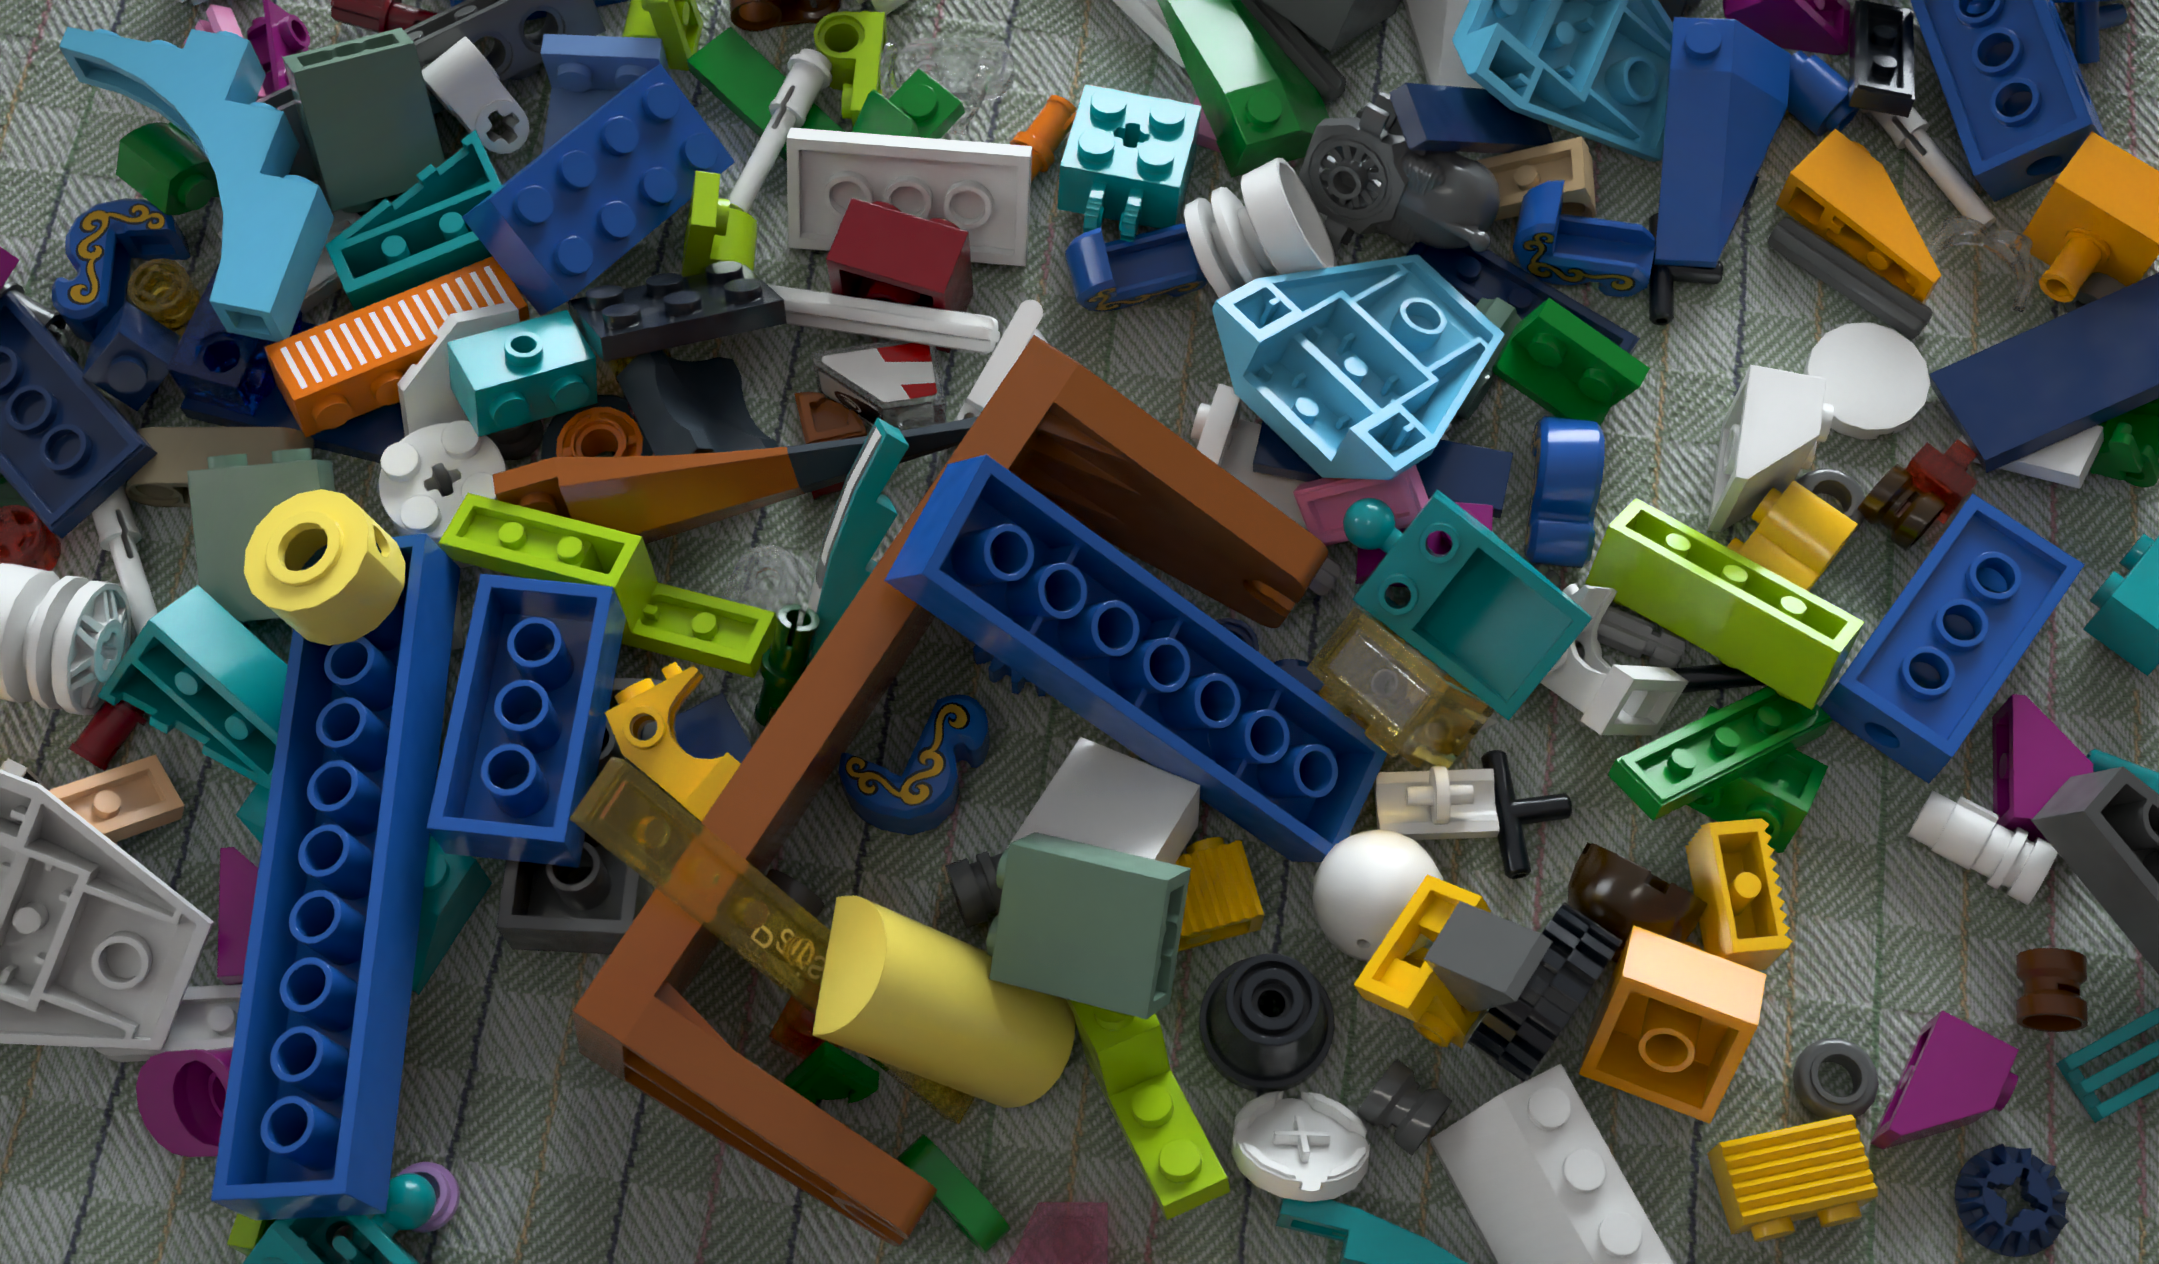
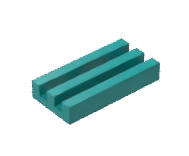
M2159 1007L2056 1063L2094 1123L2159 1089V1072L2102 1103L2094 1092L2158 1057L2159 1039L2086 1079L2079 1070V1067L2158 1025Z

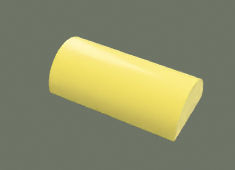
M841 896L836 898L812 1034L815 1037L1000 1107L1014 1108L1036 1101L1059 1079L1072 1051L1075 1037V1016L1065 998L990 980L993 956H989L987 951L859 896Z

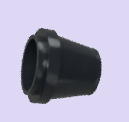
M1261 954L1230 965L1210 984L1201 1004L1199 1035L1208 1060L1228 1081L1255 1092L1284 1091L1305 1082L1324 1062L1334 1036L1335 1021L1333 1007L1323 985L1299 961L1282 954ZM1266 996L1276 997L1282 1002L1284 1011L1276 1017L1265 1016L1259 1010L1258 1002Z

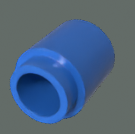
M1801 50L1795 52L1790 57L1787 111L1817 137L1824 135L1828 131L1832 132L1834 129L1841 132L1853 120L1859 108L1848 106L1849 82L1817 55L1809 57Z

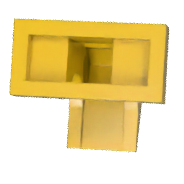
M674 662L661 669L666 678L665 681L655 686L652 679L647 678L615 695L619 705L606 711L605 715L622 755L702 822L741 763L728 752L724 756L714 759L694 758L687 754L678 744L674 729L676 714L683 702L705 677L694 666L682 671L677 662ZM656 722L657 731L655 735L648 740L641 741L643 727L648 723Z
M1427 874L1353 985L1363 999L1414 1021V1028L1432 1043L1441 1047H1448L1450 1042L1463 1049L1488 1009L1471 1013L1458 1003L1424 960L1429 949L1422 947L1409 955L1407 953L1420 934L1434 943L1459 901L1489 913L1491 910L1482 896Z

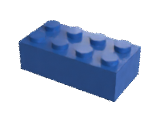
M660 63L630 83L462 216V219L541 316L572 299L691 199L696 171L721 174L735 161Z
M480 574L427 824L428 831L445 854L579 868L607 722L605 712L609 710L626 621L625 614L613 587Z

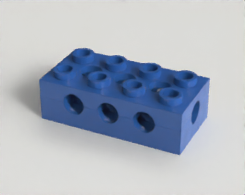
M1910 0L1972 173L1994 202L2061 173L2092 131L2107 140L2053 0Z
M1972 493L1820 707L1841 726L1929 784L1959 749L2085 564Z

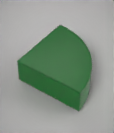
M825 1041L784 1079V1084L814 1105H816V1099L836 1100L848 1098V1103H853L867 1098L878 1090L879 1072Z

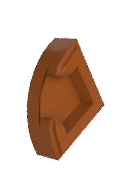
M819 392L794 393L806 444L867 436L862 420L852 409L849 410L844 405L826 398L825 394Z

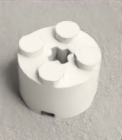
M457 420L451 423L429 425L412 432L400 442L393 443L383 452L380 460L382 469L379 477V494L383 507L400 536L426 533L440 547L439 541L467 493L498 500L494 490L493 474L506 471L508 468L495 443L486 435L478 437L469 421ZM453 560L460 568L473 566Z

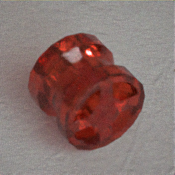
M10 505L0 508V564H16L51 571L56 566L61 555V543L57 535L52 533L36 513L28 507ZM29 537L31 542L24 551H21L26 538Z

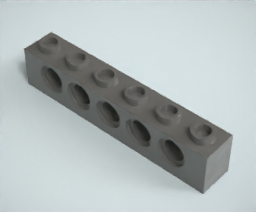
M465 0L404 31L415 43L421 68L435 61L464 36L473 44L482 37H494V47L485 58L498 74L499 81L502 82L508 78L511 80L524 79L541 69V62H543L541 48L544 34L596 36L606 31V28L593 0ZM536 11H545L546 21L544 26L536 33L524 34V23L527 17ZM288 85L257 100L256 102L265 103L279 111H284L300 147L289 175L301 176L312 182L316 181V174L291 86ZM426 86L435 121L437 113L445 108Z

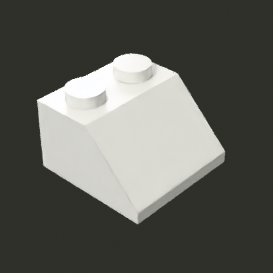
M1750 365L1722 423L1707 531L1720 533L1754 512L1773 487L1783 493L1791 482L1795 480L1800 469H1810L1815 456L1817 441H1826L1833 419V405L1824 403L1827 379Z

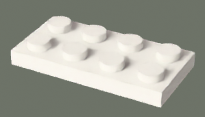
M790 128L786 138L788 248L830 251L851 198H855L868 203L875 201L886 202L906 214L927 220L941 218L954 223L960 229L969 232L971 262L1026 266L1029 238L1032 146Z

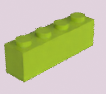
M1637 498L1608 525L1585 584L1590 586L1615 589L1618 592L1612 602L1632 609L1657 623L1662 628L1675 633L1716 656L1723 664L1743 671L1773 688L1782 697L1796 701L1811 710L1836 680L1864 624V621Z

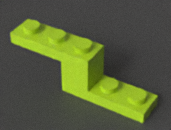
M467 493L439 541L441 549L452 560L521 578L613 587L626 617L621 644L755 678L761 666L763 654L770 648L774 639L777 616L773 611L659 583L642 536Z
M1066 999L1075 1016L1086 1061L1166 1220L1229 1193L1228 1177L1170 1069L1161 1024L1156 1015L1154 1014L1148 1019H1143Z

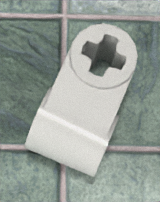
M466 36L422 70L424 82L428 89L444 108L458 119L469 134L476 129L483 146L489 151L498 154H508L520 149L526 142L530 130L529 120L524 110L499 81L500 78L490 63ZM494 111L505 116L502 123L506 131L500 136L490 130L492 124L488 117Z

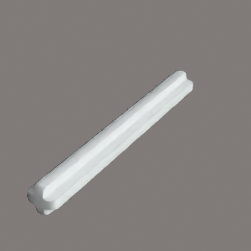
M767 284L784 299L787 324L984 354L993 352L996 343H999L1000 340L998 321L992 316Z

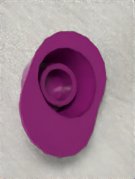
M233 1047L207 1051L202 1049L166 1051L150 1057L140 1069L136 1084L138 1109L145 1127L154 1139L171 1153L186 1157L218 1155Z

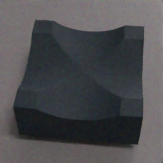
M663 350L637 355L616 376L628 400L629 410L639 422L653 450V456L732 452L778 447L776 441L766 436L751 418L743 397L742 375L733 359L716 357L702 361H682L668 356Z

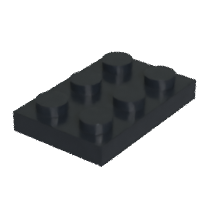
M735 261L713 263L705 268L706 273L686 277L677 273L657 274L649 277L646 280V285L626 289L617 285L598 286L586 291V297L568 301L570 316L587 343L604 362L787 324L784 299L750 268Z

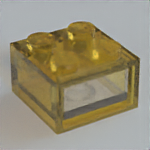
M1356 606L1306 668L1324 684L1318 694L1325 701L1347 717L1353 714L1367 724L1368 728L1364 731V734L1383 751L1393 757L1399 754L1418 768L1427 761L1436 766H1446L1448 770L1495 711L1377 618Z

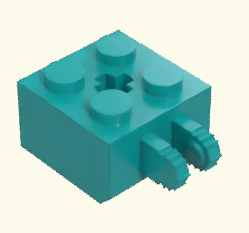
M1085 85L1060 164L1057 209L1085 214L1083 233L1102 227L1104 218L1120 221V240L1129 242L1135 241L1139 225L1160 229L1177 225L1196 158L1202 106L1123 92L1111 88Z

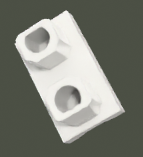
M1432 766L1430 771L1379 772L1375 779L1374 794L1377 830L1397 832L1413 840L1491 838L1498 836L1500 830L1495 805L1493 769L1447 770L1446 766Z

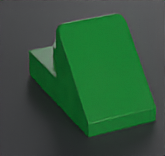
M918 68L888 100L873 89L867 95L852 132L941 139L961 118L965 110L961 100Z

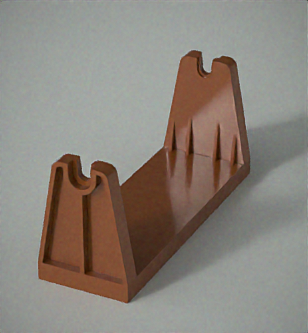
M1036 335L1029 341L572 1010L580 1054L895 1247H899L904 1239L907 1240L911 1236L938 1192L937 1189L926 1179L737 1053L682 995L839 762L841 753H845L936 617L884 580L947 465L987 454L1102 539L1268 628H1278L1282 625L1294 605L1298 604L1306 593L1329 553L1320 539L1079 362Z

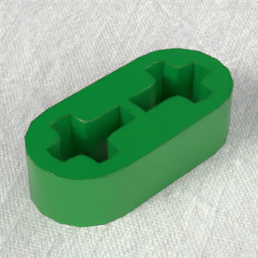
M924 1134L918 1137L897 1157L900 1163L926 1179L937 1189L938 1192L932 1201L982 1253L986 1254L1011 1230L996 1208Z

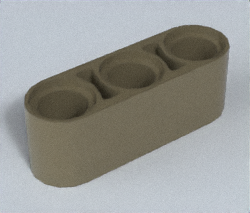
M286 427L142 428L137 431L157 454L126 481L125 493L131 500L152 507H191L187 471L208 469L207 457L247 454L248 465L272 463L271 451L311 448L313 460L314 439L311 436L305 438L300 430Z

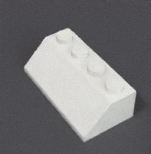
M1561 1064L1497 1095L1430 1139L1433 1149L1495 1264H1674Z

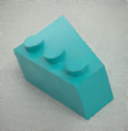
M476 129L461 140L463 148L437 168L430 164L416 175L419 182L392 203L384 199L325 245L355 311L492 257L490 252L462 219V216L502 186Z
M196 585L148 620L97 697L112 705H116L121 700L128 702L152 715L149 725L165 734L174 728L204 744L202 754L270 790L288 665L199 585Z

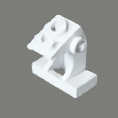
M1576 584L1567 586L1562 592L1592 616V620L1540 683L1583 712L1584 715L1580 721L1599 735H1657L1689 681L1669 667L1613 665L1611 667L1602 658V648L1597 640V630L1603 615L1618 591L1613 588L1584 585L1580 589ZM1578 642L1585 649L1583 660L1579 657L1575 646Z

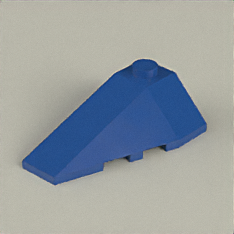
M1674 17L1655 265L1716 268L1743 209V203L1756 174H1759L1764 163L1767 150L1776 130L1780 127L1787 112L1791 54L1735 19Z

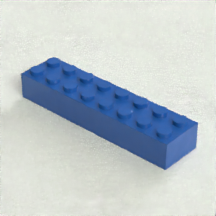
M987 454L947 465L884 580L1152 766L1200 785L1201 800L1291 862H1322L1337 843L1349 837L1389 752L1390 747Z

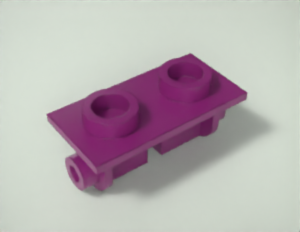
M263 0L265 17H258L252 21L251 27L247 30V39L250 40L266 73L262 86L266 95H269L290 85L282 57L309 51L310 35L304 23L297 16L287 13L271 0Z

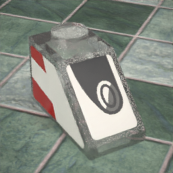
M893 340L811 352L818 392L825 394L828 399L844 405L849 410L852 409L862 421L873 427L877 417L900 431L947 422L936 346Z

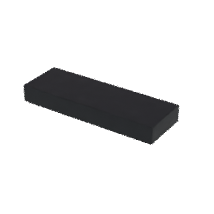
M1856 0L1850 16L1848 106L1908 118L1915 101L1913 11L1886 4Z

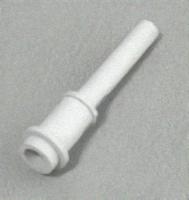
M802 49L799 54L792 55L789 59L788 69L790 72L777 96L769 105L772 117L728 197L730 199L729 208L748 213L786 142L790 128L803 126L820 89H825L830 85L832 81L830 73L832 64L820 52L813 49Z
M1913 106L1908 118L1859 108L1863 113L1871 112L1892 138L1898 149L1908 148L1977 234L1986 230L1996 221V217L1926 133L1930 124L1920 116Z
M125 482L91 514L99 536L98 542L100 547L111 552L122 590L127 594L131 618L138 636L148 620L158 612L136 544L141 540V532L137 528L128 497L125 493Z

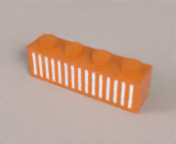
M492 256L264 348L276 385L306 438L326 429L337 428L352 418L384 405L400 402L398 381L412 363L417 365L437 340L436 332L450 314L512 302L519 311L520 322L530 320L528 305L514 282Z

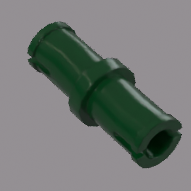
M789 604L783 606L778 611L772 647L762 657L760 673L764 680L759 701L755 706L754 717L764 727L768 723L771 708H776L777 712L810 664L809 655L820 619L817 613L807 608L802 626L797 627L802 605Z

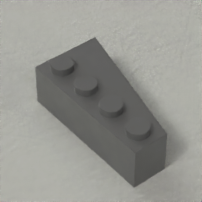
M2124 767L2072 776L2031 821L2159 975V794Z

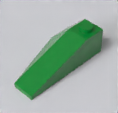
M1157 0L1208 123L1217 139L1216 142L1231 178L1246 174L1275 158H1283L1286 162L1305 157L1316 126L1325 118H1330L1318 90L1310 83L1240 0Z

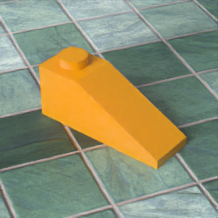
M1834 129L1790 172L1776 202L1777 206L1799 223L1923 304L1926 303L1939 281L1941 273L1883 164L1873 158L1863 145L1851 141Z

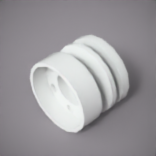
M1275 158L1242 176L1241 189L1245 206L1227 187H1219L1212 191L1211 203L1205 198H1198L1185 206L1184 218L1186 229L1196 259L1207 281L1219 298L1257 278L1276 276V272L1283 275L1337 266L1333 246L1321 216L1304 184L1283 158Z
M1 563L0 699L17 703L30 702L34 699L42 708L64 709L68 713L78 715H94L104 703V700L97 697V695L129 650L131 610L127 594L115 583L89 581L87 578L79 576H65L60 580L53 571Z

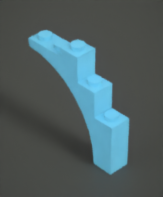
M67 27L59 48L79 82L123 94L160 113L190 137L211 163L216 174L223 211L221 260L209 302L227 332L275 342L289 338L334 221V215L318 184H314L312 181L301 176L289 175L300 145L284 111H279L265 103L256 102L266 74L250 40L227 31L211 33L191 29L182 49L162 40L145 42L124 38L104 29H96L92 32Z

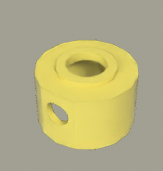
M320 489L296 494L280 503L256 526L245 550L244 575L251 593L302 637L310 642L331 646L354 642L375 630L395 609L405 586L406 562L397 542L359 505L343 493ZM376 543L378 544V546H379V548H380V550H381V554H380V552H379V550H378V548H377V546H376ZM327 545L323 557L315 565L306 570H301L303 565L318 549Z

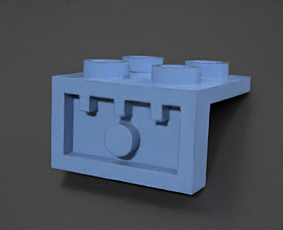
M544 34L541 56L551 84V94L542 153L630 83L661 63L671 77L662 39Z

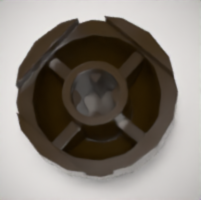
M1587 842L1574 867L1568 884V905L1622 941L1611 961L1618 962L1633 925L1684 944L1695 929L1707 903L1672 882L1669 884L1651 874L1652 871L1608 849Z

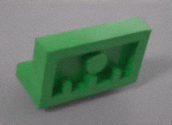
M1548 298L1516 324L1492 367L1495 375L1555 417L1595 421L1599 426L1602 425L1611 407L1640 388L1650 369L1551 298Z
M1710 705L1704 717L1719 709ZM1795 749L1686 805L1718 822L1762 818L1769 823L1765 832L1772 837L1767 845L1773 848L1774 852L1782 853L1808 814L1829 766Z

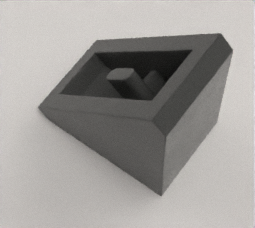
M1459 901L1424 957V960L1458 1003L1473 1013L1516 1002L1553 941L1539 932Z

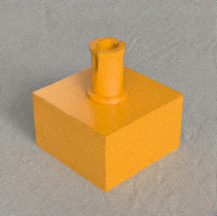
M2093 131L2056 179L2015 244L2050 266L2039 279L2040 288L2047 296L2059 302H2071L2078 294L2082 284L2091 273L2095 272L2107 274L2127 287L2140 281L2159 255V171Z
M1633 925L1591 1021L1578 1074L1710 1124L1758 1027L1766 974L1707 953L1694 943L1685 941L1683 944Z

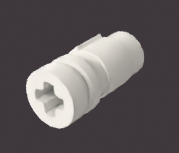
M1932 790L1913 823L1908 836L1931 848V851L1968 870L1971 868L1988 877L1986 884L1995 889H1998L2001 884L2008 887L2007 895L2028 905L2043 883L2058 852L2054 847L2039 837L2034 842L2028 840L2029 832L2019 827L2013 832L1997 824L1999 815L1960 796L1957 802H1954Z

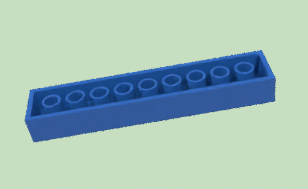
M426 533L392 537L397 542L406 562L405 586L395 609L375 630L354 642L331 646L307 641L294 629L292 632L211 1196L212 1202L253 1220L386 1214L430 837L427 824L436 785L461 569ZM376 543V546H377V548H378V550H379V552H380V554H381V550H380L378 544ZM327 545L318 549L303 565L302 570L315 565L323 557Z

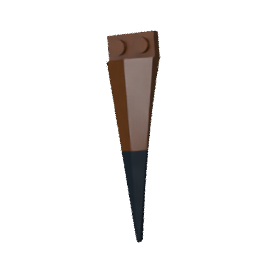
M978 416L902 430L901 433L909 447L899 464L959 445ZM868 436L787 447L717 453L628 457H552L493 474L494 490L499 501L642 536L644 543L648 544L846 480Z

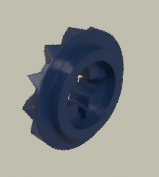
M2002 1143L1975 1154L1965 1163L1957 1177L1954 1195L1958 1216L1964 1228L1974 1240L1997 1254L2009 1257H2025L2036 1254L2054 1244V1240L2069 1222L2065 1218L2066 1201L2069 1192L2062 1189L2055 1175L2056 1166L2045 1164L2041 1159L2033 1155L2032 1148L2019 1149L2004 1146ZM2021 1178L2019 1183L2022 1186L2021 1198L2029 1202L2030 1207L2035 1209H2022L2016 1212L2012 1219L2008 1220L2007 1224H2005L2008 1213L2005 1212L2007 1201L1997 1196V1192L1992 1189L2005 1190L2012 1186L2016 1179Z

